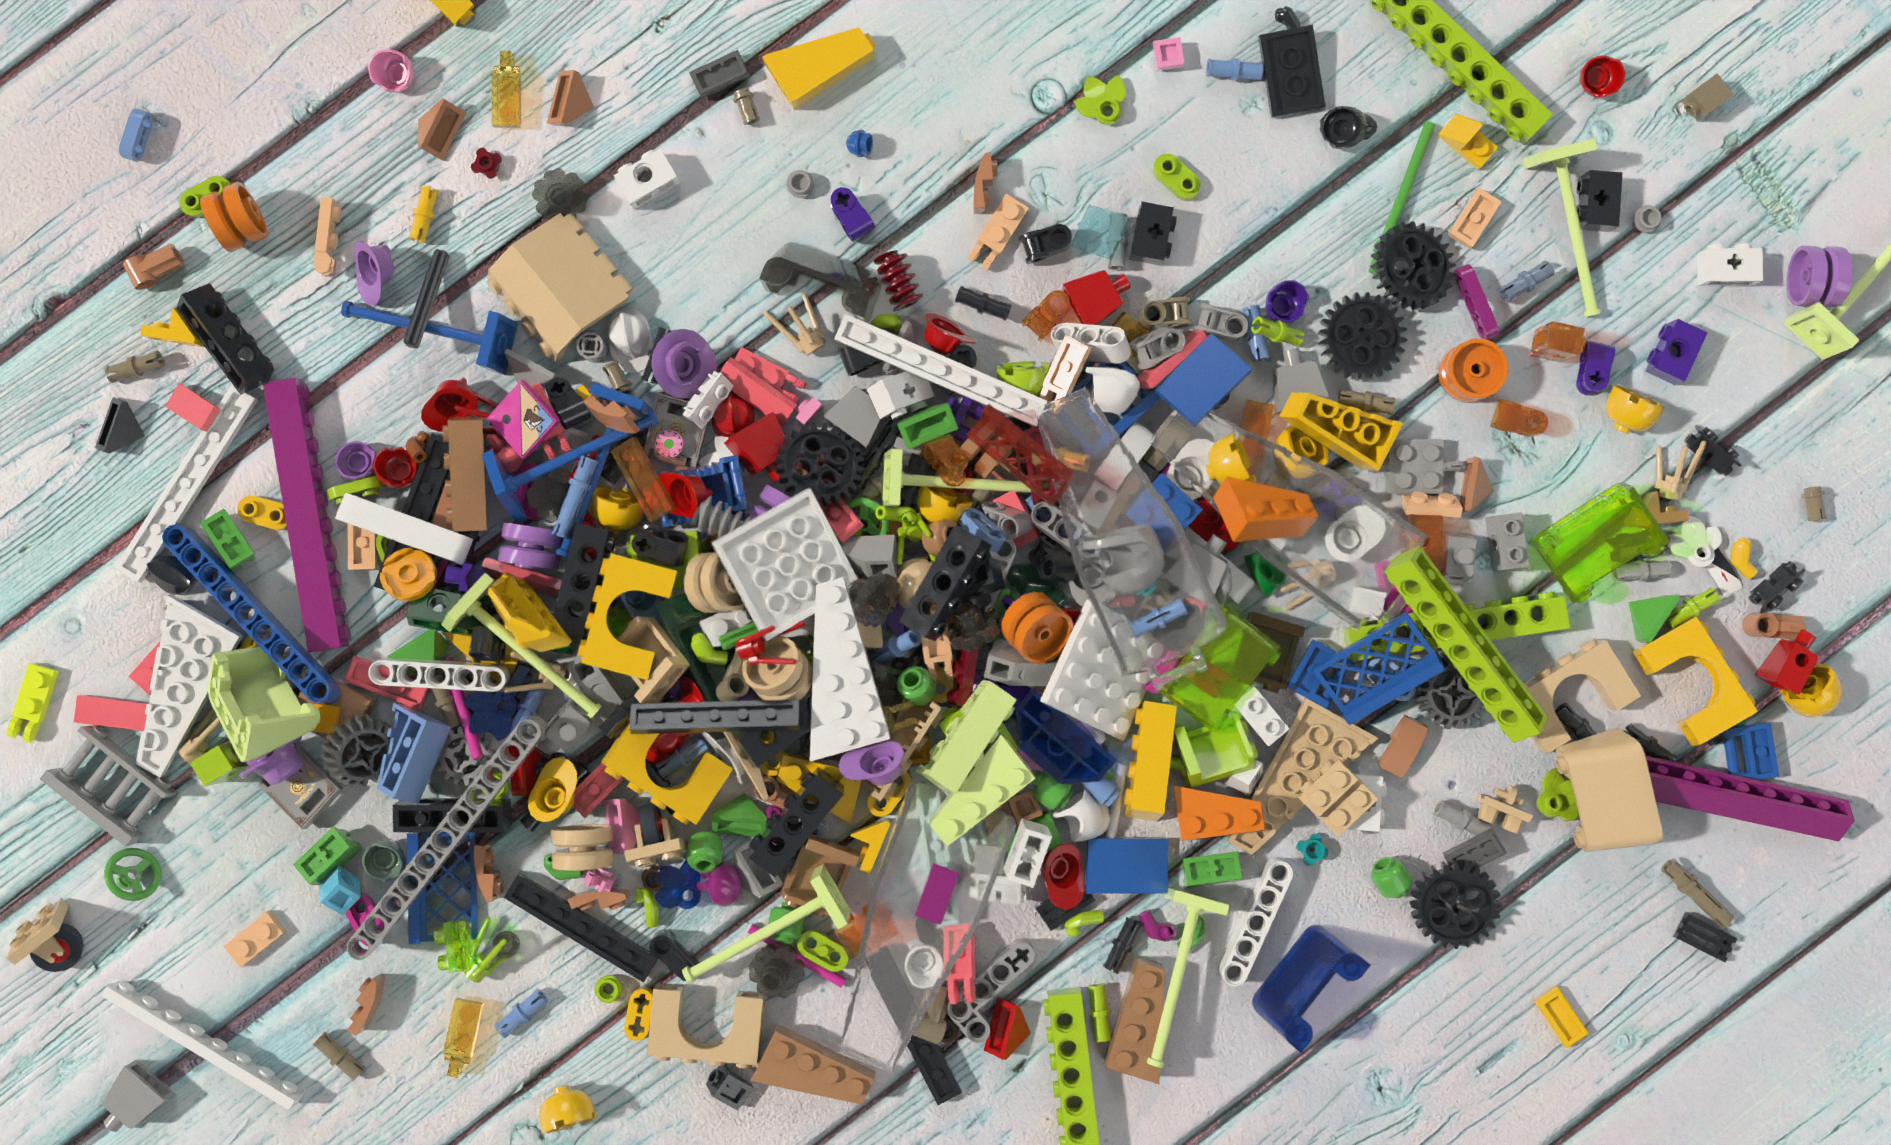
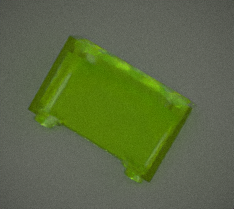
M1620 482L1607 488L1532 537L1528 544L1570 602L1574 604L1575 602L1581 603L1589 599L1593 595L1591 591L1595 588L1593 584L1639 554H1649L1650 557L1658 555L1665 549L1664 546L1671 541L1636 489L1631 485Z
M1225 604L1165 682L1160 693L1216 734L1218 730L1223 733L1232 721L1229 717L1232 709L1262 669L1268 664L1272 667L1282 655L1279 652L1281 646Z

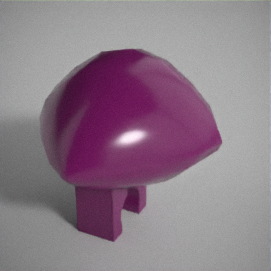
M729 861L722 862L711 872L699 873L702 879H709L703 883L698 882L697 887L699 891L709 892L715 905L720 907L732 906L742 895V880L739 872Z

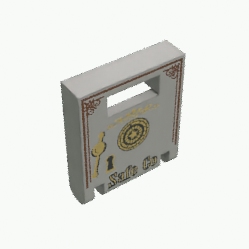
M657 394L654 412L660 425L649 427L644 448L645 457L650 458L653 448L655 449L654 460L686 467L688 458H692L690 469L697 470L708 422L703 429H700L693 421L671 414L672 403L686 406L689 401ZM674 430L682 435L684 448L679 455L664 457L657 451L655 445L656 438L661 432Z
M296 744L295 748L304 761L303 766L295 774L279 784L270 785L266 780H262L259 787L301 829H308L344 788L301 745ZM319 789L325 794V797L312 811L309 808H302Z

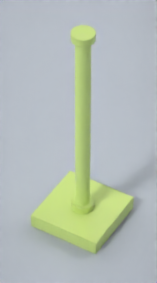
M1595 139L1541 151L1523 158L1525 169L1552 163L1553 167L1557 168L1586 308L1584 317L1600 314L1601 309L1597 308L1568 163H1570L1569 158L1597 150Z
M1891 244L1849 290L1847 298L1841 305L1834 307L1829 312L1818 302L1790 315L1783 322L1787 328L1822 360L1853 348L1859 341L1839 319L1891 261Z
M890 449L884 453L882 506H899L903 485L1031 493L1030 483L1027 481L904 474V471H902L903 449ZM1038 482L1039 490L1050 488L1049 483Z
M485 573L447 613L442 626L451 632L466 614L469 616L474 615L588 712L587 716L592 718L602 706L599 703L595 704L530 648L526 650L517 645L514 641L515 636L481 607L482 603L479 600L487 593L486 590L494 581Z
M823 863L814 869L810 880L817 893V898L691 968L687 966L682 969L686 981L689 984L695 982V978L821 907L827 910L837 929L847 925L851 909L825 864Z
M1168 888L1165 898L1187 905L1188 915L1151 1058L1148 1057L1147 1064L1160 1068L1164 1066L1162 1058L1199 914H1202L1203 910L1227 916L1229 909L1228 904Z

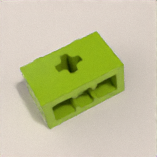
M231 743L217 745L190 763L204 787L227 782L250 767L246 762L240 761Z

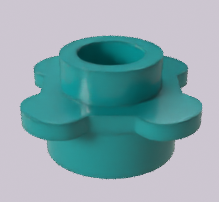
M1311 834L1309 839L1305 841L1300 840L1296 844V849L1304 857L1303 862L1308 866L1328 856V849L1321 843L1322 838L1319 834ZM1311 847L1315 848L1314 852L1310 851Z

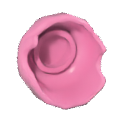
M391 49L379 50L371 57L368 65L371 81L385 91L392 93L402 92L412 84L414 69L411 60L399 51Z

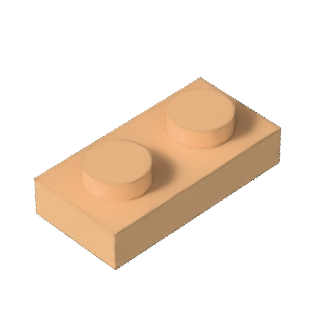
M1478 187L1447 235L1471 249L1496 212L1501 201Z
M1419 491L1412 492L1411 494H1402L1401 504L1406 515L1461 518L1462 506L1457 496L1449 493L1427 495Z
M348 524V570L379 569L378 551L376 548L378 534Z
M269 910L223 947L241 968L287 931Z

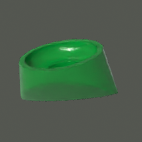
M1260 550L1244 556L1249 573L1267 598L1285 583V568L1281 560L1273 552Z

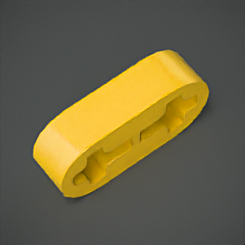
M648 987L637 988L629 999L624 1032L633 1041H640L649 1033L653 991ZM643 993L645 994V999L649 1000L650 1003H646L643 1011H639L640 1001L636 1000V998H639ZM638 1016L641 1017L640 1026L645 1028L639 1034L635 1033V1028L631 1027L637 1021Z

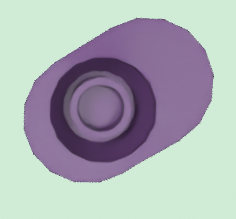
M358 241L354 247L358 290L366 304L375 306L381 299L382 285L394 273L390 249L387 245L369 246L363 241Z
M894 741L871 744L849 750L840 759V773L851 780L868 779L873 784L879 786L887 785L903 774L901 762L904 750L898 742Z

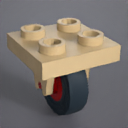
M652 802L641 805L640 824L635 825L638 848L624 851L626 862L634 863L635 867L641 866V868L657 865L656 860L658 859L667 860L668 862L683 859V854L687 853L688 841L679 838L674 839L670 819L662 817L658 806Z
M60 898L53 905L51 903L46 904L31 922L29 920L24 921L15 931L17 935L9 944L11 948L6 958L16 965L30 954L36 966L50 972L65 971L73 967L81 958L84 943L82 935L77 929L69 924L62 923L69 905Z

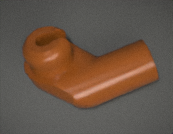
M419 431L417 436L411 437L406 442V450L416 463L424 462L427 456L424 451L430 435L425 431Z

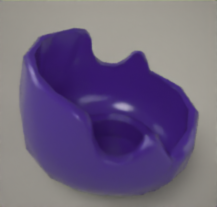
M1285 280L1278 283L1267 294L1265 301L1267 314L1275 321L1292 323L1305 313L1304 310L1309 300V295L1304 285L1295 280Z

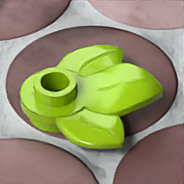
M1119 75L1113 77L1107 85L1095 77L1087 76L1084 84L1085 97L1078 98L1074 101V104L1082 116L1096 118L1103 125H1112L1119 120L1121 115L1120 104L1126 96L1124 82ZM1103 109H1111L1112 115L1105 116L1102 112Z
M1557 767L1551 769L1542 779L1543 792L1537 798V809L1546 817L1558 816L1564 821H1573L1579 817L1571 780L1564 781ZM1551 799H1552L1553 804H1554L1553 808H1552L1551 805H1550V800H1551Z

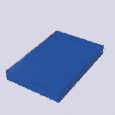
M1211 334L1155 388V393L1195 427L1252 372V368L1217 337Z
M1094 838L1087 840L1085 892L1087 894L1168 893V838Z

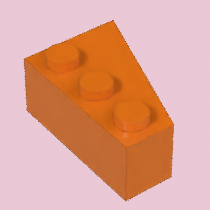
M1230 477L1225 478L1213 496L1233 542L1301 537L1307 533L1319 517L1308 494Z
M1174 786L1182 841L1266 830L1262 802Z

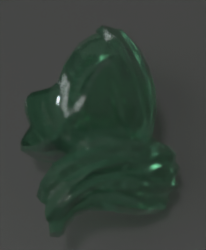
M1015 564L1008 571L1006 578L1011 586L1016 588L1020 596L1032 592H1040L1048 596L1058 607L1064 608L1066 606L1067 596L1063 590H1057L1056 588L1059 582L1042 579L1033 564Z

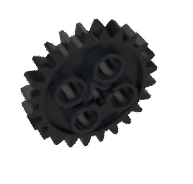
M1414 221L1407 225L1403 222L1396 227L1388 229L1385 234L1379 237L1381 241L1374 244L1375 249L1378 251L1371 254V257L1377 260V262L1370 265V268L1378 272L1372 276V279H1380L1381 281L1376 288H1385L1386 292L1383 297L1393 296L1392 305L1401 301L1402 309L1410 306L1412 311L1420 307L1423 310L1430 307V305L1432 306L1440 302L1439 299L1447 296L1446 290L1452 288L1449 280L1455 278V275L1449 272L1450 269L1456 267V264L1449 262V258L1453 257L1454 253H1446L1445 251L1450 244H1441L1440 241L1443 235L1433 236V227L1425 231V223L1416 226ZM1395 267L1398 269L1399 275L1396 273Z
M1355 292L1352 296V301L1346 295L1342 298L1343 305L1338 301L1333 303L1335 311L1328 309L1325 314L1329 319H1322L1320 321V324L1326 327L1317 332L1318 335L1324 336V339L1318 343V346H1326V350L1321 353V356L1329 355L1331 358L1327 362V366L1333 363L1337 364L1335 373L1344 369V378L1346 379L1352 373H1354L1355 381L1360 380L1362 374H1364L1367 381L1372 379L1373 373L1377 377H1381L1383 375L1382 368L1389 372L1392 370L1390 362L1397 364L1400 361L1395 354L1405 352L1399 344L1407 342V338L1400 336L1407 328L1399 327L1398 324L1404 317L1396 318L1394 316L1398 310L1397 307L1391 310L1388 309L1389 299L1383 304L1379 303V294L1373 300H1370L1369 292H1366L1362 299L1358 292ZM1360 311L1366 312L1369 315V324H1364L1359 320L1358 315ZM1375 322H1381V325L1367 335L1364 340L1356 344L1348 352L1343 351L1349 343L1370 328ZM1339 328L1347 330L1349 333L1348 341H1343L1338 337L1337 332ZM1377 332H1381L1386 336V345H1381L1377 342ZM1356 349L1365 352V362H1360L1356 359Z
M812 423L811 430L801 425L800 434L793 429L791 438L785 436L783 445H779L777 453L780 455H777L775 463L779 465L776 466L775 473L782 475L779 477L778 482L779 484L787 483L784 492L787 493L793 490V496L807 488L811 489L817 502H822L825 509L828 508L830 501L839 506L840 497L848 501L849 493L855 494L858 488L856 485L860 486L863 479L861 476H863L865 470L862 467L864 457H857L860 454L861 448H852L855 439L847 441L845 439L846 432L838 435L837 426H834L829 431L827 430L826 423L822 425L821 429H817L816 424ZM812 446L816 448L818 451L812 452L809 451L806 447ZM832 457H840L843 461L836 462ZM797 469H804L808 474H800L797 472ZM823 479H829V480H831L834 484H833V485H827V484H825L822 480H823Z
M1456 860L1452 861L1451 867H1447L1446 863L1442 861L1440 870L1432 865L1431 870L1433 873L1429 875L1422 872L1425 881L1416 880L1415 884L1419 890H1411L1410 892L1412 897L1417 899L1409 901L1411 908L1416 909L1410 912L1413 919H1418L1415 922L1418 929L1423 928L1422 934L1424 937L1431 935V940L1434 944L1441 939L1444 948L1448 946L1449 942H1452L1455 949H1458L1459 942H1463L1468 948L1470 939L1479 944L1478 935L1482 934L1488 937L1489 934L1486 928H1496L1492 918L1498 919L1501 917L1494 910L1502 907L1500 901L1495 900L1501 896L1498 890H1493L1496 887L1493 880L1488 881L1490 876L1486 871L1480 874V868L1477 865L1470 870V865L1467 861H1464L1461 867H1459ZM1442 885H1452L1451 889L1448 892H1439V889ZM1470 891H1479L1476 898H1466ZM1433 897H1436V898H1439L1440 900H1433V901H1432L1431 899H1432ZM1479 908V911L1477 912L1471 910ZM1436 910H1444V914L1441 917H1432L1433 912ZM1462 917H1471L1469 923L1465 925L1459 924Z

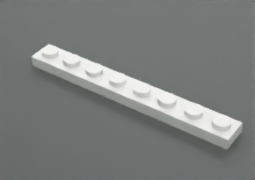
M847 314L844 315L834 338L840 343L1032 426H1037L1047 404V401Z
M231 384L217 406L220 408V411L207 432L201 431L118 561L115 569L136 582H143L149 572L147 563L157 559L165 547L162 540L163 531L170 525L180 524L259 399L248 392L240 395L233 384Z
M118 981L106 986L101 996L284 1108L291 1109L302 1098L304 1093L299 1091L294 1083L286 1080L282 1081L274 1076L275 1073L271 1069L264 1066L259 1067L251 1062V1058L241 1052L236 1053L228 1048V1044L225 1041L205 1034V1030L202 1027L185 1022L181 1019L182 1017L179 1013L162 1008L158 1005L156 999L150 996H143L134 991L135 988L131 984Z

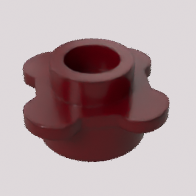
M479 148L476 151V160L471 164V170L476 174L482 173L487 178L492 179L497 175L502 157L499 153L492 154L487 152L485 148ZM485 161H488L489 164H488V165H484V162H485Z

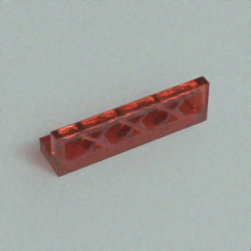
M990 404L982 410L980 421L967 433L968 439L1051 507L1074 482L1075 473ZM986 425L995 432V440L983 441L977 434ZM1011 445L1016 449V458L1002 457L999 454V446ZM990 446H996V451ZM1032 462L1037 466V475H1024L1021 472L1020 463ZM1042 480H1054L1060 487L1050 496L1042 489Z

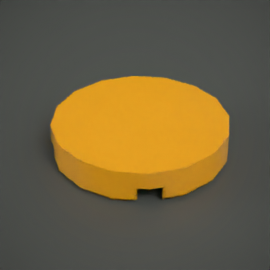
M404 548L394 552L385 560L382 572H380L382 587L392 598L399 601H414L424 597L431 591L437 579V569L433 559L425 551L413 550V548Z

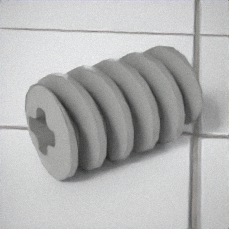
M709 496L697 508L692 518L691 526L698 523V528L701 531L708 527L709 535L713 536L718 532L719 539L751 521L752 516L742 521V511L732 516V506L722 511L723 502L719 501L715 506H712L713 497Z

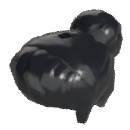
M1336 106L1320 119L1319 130L1324 141L1329 142L1332 148L1344 149L1353 147L1362 140L1370 139L1376 133L1378 126L1377 122L1370 115L1363 114V112L1355 107ZM1344 126H1347L1346 131L1343 130Z

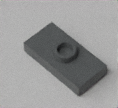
M738 50L689 72L701 99L750 77Z
M1493 828L1443 852L1444 858L1450 867L1453 860L1457 861L1459 867L1462 866L1464 861H1467L1470 865V870L1475 865L1481 867L1507 854L1504 845Z

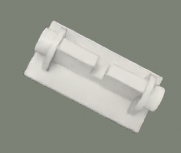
M714 371L712 375L708 374L698 389L704 395L699 397L694 394L686 407L683 408L685 412L682 415L689 421H693L700 429H703L713 417L718 405L727 398L734 385L722 373Z
M973 873L971 898H976V901L995 902L996 894H1001V903L1020 905V902L1026 903V885L1007 880L1006 876Z

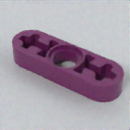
M1466 264L1455 269L1456 283L1480 338L1490 340L1498 337V324L1473 267L1470 264Z

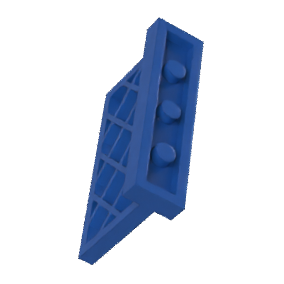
M1407 611L1312 668L1315 676L1343 713V718L1349 726L1445 670L1443 659L1437 651L1435 652ZM1406 621L1411 628L1409 638L1394 636L1395 627ZM1414 634L1416 635V637H1417L1419 640L1413 639V638H1414ZM1377 638L1388 640L1386 651L1370 650L1371 642ZM1392 641L1407 644L1405 656L1389 653ZM1412 645L1422 646L1428 652L1427 655L1420 659L1409 657ZM1353 652L1364 654L1362 666L1346 664L1347 656ZM1368 655L1384 658L1381 670L1366 668ZM1387 660L1402 661V669L1397 673L1385 671ZM1328 667L1341 668L1338 681L1327 679L1321 671ZM1344 669L1360 672L1357 684L1342 681ZM1364 673L1379 676L1378 684L1373 687L1361 685ZM1340 687L1356 690L1354 698L1344 703L1339 697Z
M433 832L407 833V865L425 844L426 837H430ZM442 833V838L451 836L449 833ZM476 833L466 834V836H470V847L463 855L455 849L453 852L459 859L449 869L443 864L441 868L445 873L436 883L430 880L429 884L432 887L428 891L427 887H425L409 907V944L477 938V877L474 865ZM443 838L445 842L452 843V838L449 841ZM469 852H470V861L465 858V856H466ZM425 854V859L426 855L431 858V860L428 863L431 864L433 861L435 862V859L431 854ZM461 860L470 867V875L463 882L451 872ZM409 875V882L414 886H418L417 878ZM447 875L460 885L450 896L437 886ZM470 879H471V889L466 885V883H467ZM462 887L471 895V902L464 909L452 899ZM433 889L446 899L436 911L427 904V896ZM448 902L460 912L451 923H448L438 914ZM470 907L471 916L466 912ZM427 910H429L432 913V915L428 919ZM464 915L471 922L472 933H459L452 925ZM434 916L446 926L438 935H427V923ZM450 929L454 934L445 933Z

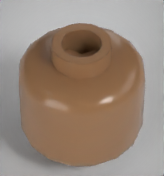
M942 519L927 525L932 536L928 538L922 533V543L930 555L937 557L955 524L957 525L956 522L950 519Z

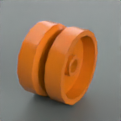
M237 181L224 187L223 195L214 191L200 199L201 208L209 228L218 242L228 252L232 253L244 248L246 239L255 243L268 236L264 217L254 198L242 183Z
M1484 338L1470 339L1451 348L1443 356L1438 368L1439 381L1443 390L1451 398L1461 402H1476L1495 394L1504 385L1508 376V361L1503 350L1494 342Z
M1032 592L1021 596L1007 609L1002 620L1001 632L1004 639L1016 648L1024 659L1032 664H1043L1052 661L1063 652L1074 625L1071 617L1044 593Z

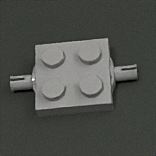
M1395 439L1380 470H1368V472H1384L1387 494H1411L1415 491L1426 494L1443 493V477L1445 472H1461L1462 467L1451 466L1462 465L1461 460L1445 461L1444 439Z

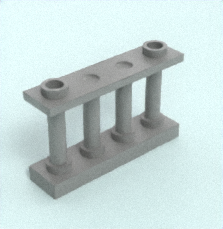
M97 725L82 726L77 730L86 738L81 747L64 768L46 770L40 777V780L124 846L136 844L144 835L138 830L137 826L143 816L159 796L162 798L175 796L177 791L171 787L172 783L167 778H159L136 765V759L107 737L108 733L106 730ZM97 746L108 756L85 785H80L73 779V774L93 748ZM118 763L129 773L106 802H102L95 797L94 791L115 764ZM139 779L150 788V791L128 819L122 818L116 813V807Z

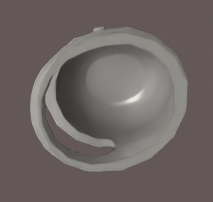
M1150 524L1124 527L1101 533L1082 541L1081 547L1083 550L1105 548L1111 557V564L1101 573L1100 578L1107 586L1122 595L1136 594L1151 587L1161 576L1165 565L1164 551L1156 532Z

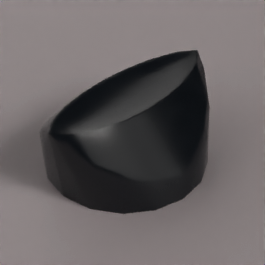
M175 555L160 557L147 563V569L154 582L169 594L183 595L189 592L196 584L197 579Z

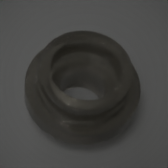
M504 931L494 937L492 947L494 949L502 939H506L507 942L510 941L509 947L504 949L503 946L497 954L502 959H508L517 953L520 940L515 933Z

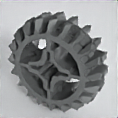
M1442 656L1445 670L1423 682L1422 686L1418 685L1416 691H1421V695L1414 697L1415 701H1423L1418 710L1420 712L1428 710L1424 718L1426 720L1434 718L1435 726H1440L1443 723L1445 729H1451L1452 725L1456 729H1461L1463 722L1466 725L1472 724L1470 716L1476 719L1481 717L1477 709H1486L1475 692L1463 688L1459 671L1454 668L1448 656ZM1449 671V676H1446L1445 682L1442 685L1433 686L1436 679L1442 673ZM1448 689H1453L1463 694L1451 696L1447 695V693H1442L1441 690L1448 691ZM1432 694L1438 695L1442 699V707L1445 708L1444 713L1435 705ZM1470 699L1462 711L1454 714L1461 700Z
M365 713L362 718L353 714L352 721L343 718V725L341 727L333 725L334 734H326L329 742L322 744V748L326 751L321 754L325 762L323 764L324 768L334 780H338L345 786L349 784L351 787L356 788L360 783L362 786L367 787L368 780L370 779L377 783L383 754H388L391 738L387 737L390 725L383 722L377 716L371 717ZM366 733H372V734H373V735H371V736L366 735V736H364V737H359V736H358V735L366 734ZM357 764H362L361 766H358V767H347V766H349V765L354 766V765H357Z

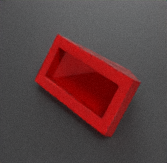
M510 745L509 753L513 757H519V749L514 745ZM535 748L511 777L512 796H530L537 782L536 763L539 759L544 758V756Z
M997 997L990 1023V1034L986 1039L984 1051L1002 1060H1007L1031 1032L1020 1006Z

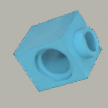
M339 865L319 883L320 903L341 915H344L361 897L360 878Z

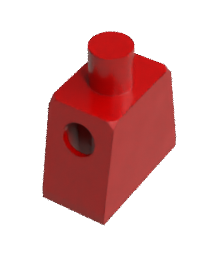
M1102 270L1066 282L1062 286V291L1080 324L1099 325L1122 306L1123 302L1119 294L1130 289L1131 285L1125 274L1110 280L1107 272Z
M774 412L752 423L724 442L733 455H739V462L751 475L754 476L766 469L773 482L779 480V477L782 475L775 473L776 466L779 465L775 463L776 456L780 455L777 453L779 445H783L785 436Z
M1801 629L1794 641L1779 640L1759 667L1755 676L1779 690L1799 695L1819 659L1817 654L1809 650L1817 637Z

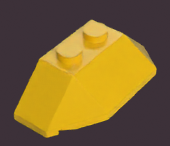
M505 572L501 578L497 579L486 590L497 613L505 622L503 626L515 636V643L523 649L528 650L532 648L543 652L569 646L572 642L527 581Z

